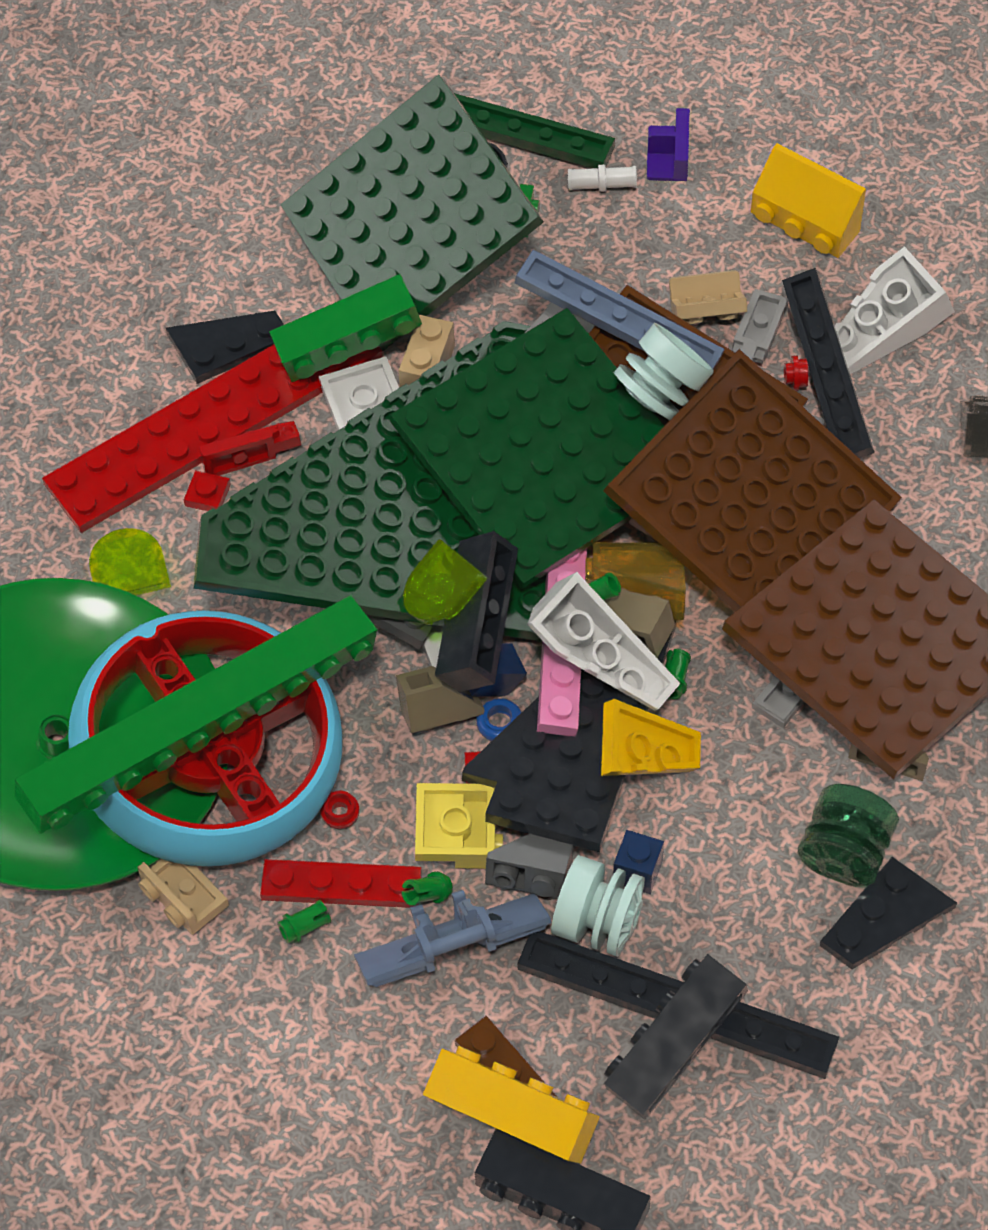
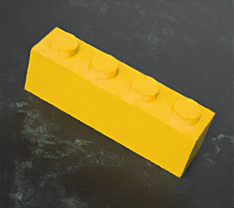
M458 1046L456 1052L441 1049L423 1092L424 1096L565 1160L581 1164L600 1116L588 1111L589 1102L570 1094L566 1095L565 1100L551 1095L554 1087L531 1077L528 1084L515 1079L516 1070L495 1061L492 1068L478 1063L481 1057L480 1054L464 1047Z

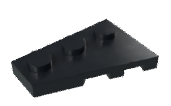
M274 310L167 327L166 333L196 384H199L236 367L274 345L269 331L284 324Z
M891 857L822 938L820 947L850 969H854L888 949L896 941L925 927L933 919L956 908L957 902L897 859Z

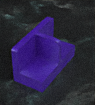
M676 108L675 126L651 125L648 127L647 180L687 181L690 108Z

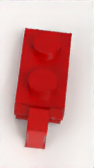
M290 421L214 441L210 444L199 446L204 472L220 476L276 459L278 452L301 446V441L295 422Z

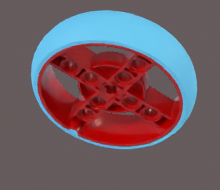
M205 610L174 613L139 625L110 645L97 658L84 677L70 715L69 749L99 733L100 718L106 703L114 691L133 674L136 673L156 702L195 680L179 656L210 654L235 659L281 632L245 616ZM168 674L173 678L166 680L160 678L159 675ZM322 677L310 683L308 688L296 697L287 696L278 701L280 704L275 705L266 714L260 716L255 714L249 717L248 721L243 722L232 733L224 734L223 732L215 736L200 751L195 753L189 751L178 757L174 764L166 770L160 772L155 770L147 774L132 789L127 791L121 789L108 796V799L101 806L93 809L94 812L114 833L127 843L145 853L173 863L190 866H224L245 862L277 849L300 833L317 815L327 800L340 769L342 757L341 719L336 699L328 682ZM304 712L308 719L313 739L311 762L307 774L298 788L280 803L255 766L258 764L264 750V733ZM224 763L231 764L235 769L224 770L219 765ZM170 782L193 792H217L236 822L196 824L180 821L151 810L138 802L137 799ZM250 794L253 795L256 798V800L245 801L240 797V795Z

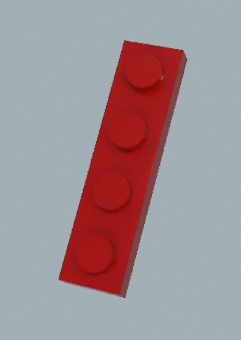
M264 859L260 897L262 901L315 903L321 900L324 904L410 908L416 905L407 904L402 897V891L413 890L414 887L405 889L402 888V885L409 879L422 878V867Z

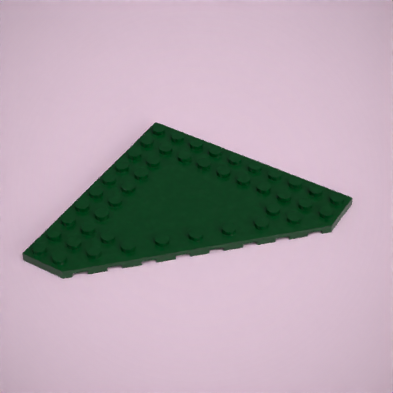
M507 321L499 323L493 327L492 332L481 339L478 337L459 349L457 354L444 362L442 360L423 372L416 381L409 385H403L386 396L384 401L374 408H367L353 417L340 430L335 433L330 432L310 445L308 450L298 457H291L271 470L264 479L256 484L253 482L235 493L228 502L216 510L212 508L204 513L199 522L193 589L325 609L352 595L366 615L444 626L459 541L478 536L479 534L390 423V414L521 336L531 326ZM546 574L524 589H521L513 579L504 636L542 641L527 624L533 607L545 595Z

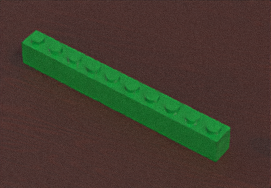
M352 595L15 778V798L40 834L51 828L53 830L60 829L67 825L73 816L85 809L93 810L98 808L113 793L121 789L123 791L132 789L147 774L155 770L158 772L166 770L181 755L189 751L191 753L200 751L215 736L223 732L224 734L232 733L249 717L255 714L259 716L266 714L283 698L300 695L308 688L310 683L321 677L323 679L332 677L340 670L342 665L353 659L354 661L364 659L373 650L378 629Z

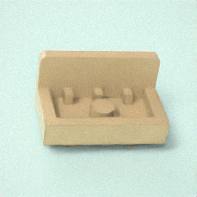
M737 270L671 277L669 279L672 313L689 324L700 323L704 321L703 317L716 315L719 320L738 318V313L747 312V298L741 292L740 276Z
M161 859L151 868L145 862L137 867L142 880L138 885L143 893L152 902L158 899L166 907L163 911L170 922L176 928H180L183 925L191 935H194L229 906L228 899L196 866L173 863Z

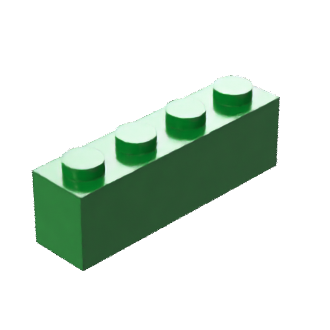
M398 274L269 332L291 382H295L299 379L308 378L315 372L333 364H340L349 357L365 350L374 349L381 343L399 335H406L413 329L420 327L422 322L401 274Z

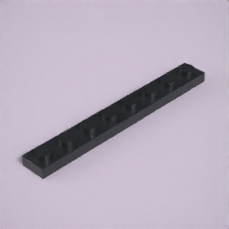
M540 931L529 935L517 963V968L520 971L655 1019L660 1014L656 1011V1008L663 997L669 991L676 994L684 984L680 980ZM739 1002L711 1039L826 1079L838 1045L839 1036Z

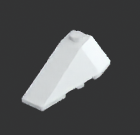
M905 246L875 269L870 276L871 282L861 296L857 295L851 303L852 308L842 322L835 325L850 374L927 334L955 312L946 291Z
M578 572L556 582L533 607L527 625L555 654L652 710H658L680 685V682Z

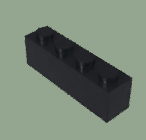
M495 531L459 541L435 671L437 678L459 692L495 684L518 548Z
M709 954L702 961L696 958L687 967L681 977L685 980L684 984L676 994L669 991L663 997L656 1008V1011L660 1014L650 1026L644 1023L639 1027L630 1040V1043L634 1045L624 1058L618 1055L604 1073L608 1077L604 1082L606 1089L645 1120L748 992L745 982Z
M497 1128L474 1172L475 1184L480 1187L479 1191L485 1197L497 1202H502L503 1198L519 1204L518 1209L529 1217L540 1219L543 1215L557 1221L556 1226L560 1230H640L650 1209V1195L575 1162L565 1160Z

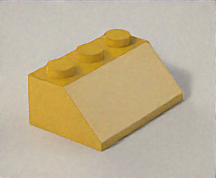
M776 143L752 192L751 213L761 222L771 223L783 229L788 236L795 239L800 238L812 244L820 253H829L839 258L860 232L866 188Z

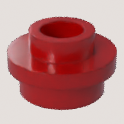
M797 355L791 356L790 363H784V382L786 385L791 384L792 389L795 391H799V388L808 387L807 359H798Z
M338 790L331 792L320 809L322 820L328 826L336 829H343L353 825L359 817L358 801L346 791ZM338 807H344L347 810L346 813L341 815L333 813L334 809Z

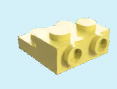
M417 783L415 861H455V868L486 869L488 852L503 846V834H495V824L485 822V813L495 788L482 784Z

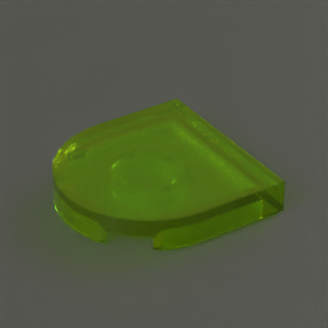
M123 528L112 531L98 540L90 553L89 567L93 582L122 589L136 596L171 587L161 546L151 534L143 530Z
M439 538L414 568L406 582L403 594L405 608L414 618L426 625H432L433 622L444 618L449 620L464 608L488 578Z

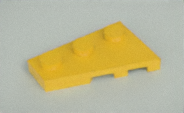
M616 699L604 703L601 776L681 773L700 768L701 732Z

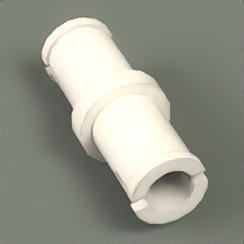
M603 164L598 165V168L568 169L569 191L599 189V192H606L607 188H637L636 166L606 168V165Z

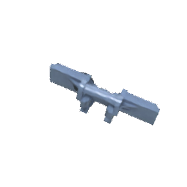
M460 890L451 893L454 903L453 920L434 926L428 914H425L422 904L410 907L416 928L414 930L415 934L354 954V957L367 985L378 987L425 970L428 973L435 971L433 963L435 956L469 944L477 943L487 948L489 952L496 950L497 947L502 946L504 943L544 930L547 924L552 923L551 918L536 894H530L485 910L483 906H473L469 898L466 899L464 891Z

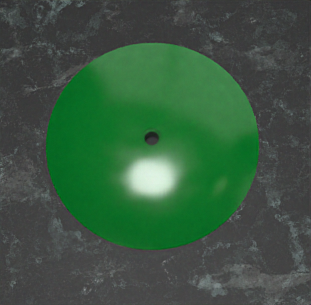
M40 578L17 581L0 586V883L31 890L60 891L83 889L126 878L139 872L137 867L143 862L151 866L160 860V858L145 853L123 840L97 816L94 810L85 809L74 815L72 820L64 827L57 830L51 828L40 834L15 798V778L69 749L68 732L72 706L84 677L97 658L127 632L153 619L168 615L145 599L122 589L81 579ZM207 654L179 656L195 680L215 669ZM136 673L124 681L109 698L101 714L99 732L155 702ZM168 674L159 675L160 678L166 680L173 678ZM54 734H58L63 736L64 738L62 740L55 741L49 739L48 737ZM224 763L219 766L222 769L227 770L228 764ZM170 782L137 799V801L164 816L200 824L210 810L218 793L193 792Z

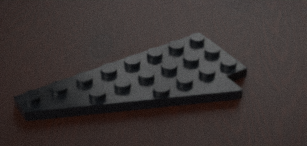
M666 598L662 599L669 600L675 626L657 657L662 664L665 662L682 610L681 602ZM581 669L579 723L575 737L537 732L538 696L464 767L462 781L495 788L485 813V822L600 853L626 776H601L604 703L616 699L647 712L649 707Z

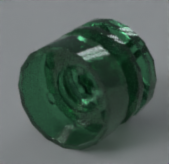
M847 784L828 785L820 793L813 810V821L807 824L805 835L800 840L797 853L802 862L819 875L848 886H869L877 878L879 868L884 861V850L891 844L899 823V816L886 800L871 791Z

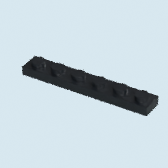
M816 268L782 280L828 430L858 458L875 453Z

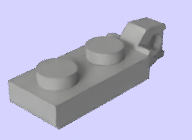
M754 289L747 306V312L744 313L734 337L732 351L736 353L740 349L753 362L762 364L768 356L788 307V298Z

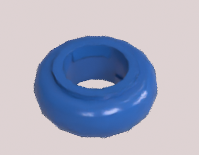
M504 698L490 700L483 705L484 714L476 716L477 728L482 736L492 741L522 712L519 706ZM496 713L506 714L511 719L503 727L493 726L488 720Z

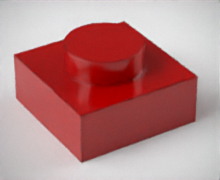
M195 470L183 499L184 505L204 511H209L212 508L216 510L225 501L231 485L230 478Z

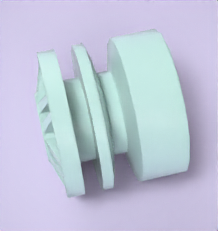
M654 322L639 341L640 346L647 353L648 357L644 360L640 356L629 353L626 360L636 372L620 364L614 371V374L624 384L629 394L650 411L671 420L679 411L670 402V399L681 406H685L689 401L680 389L681 385L684 384L691 389L699 391L714 373V370L682 340Z
M578 855L574 859L560 891L553 915L551 934L579 943L587 929L591 928L593 929L591 948L600 950L607 935H609L606 953L618 957L636 928L643 905L642 893L645 878L633 874L625 889H623L626 871L617 869L609 883H604L605 864Z

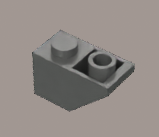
M527 834L488 852L485 884L558 899L573 862L574 846Z

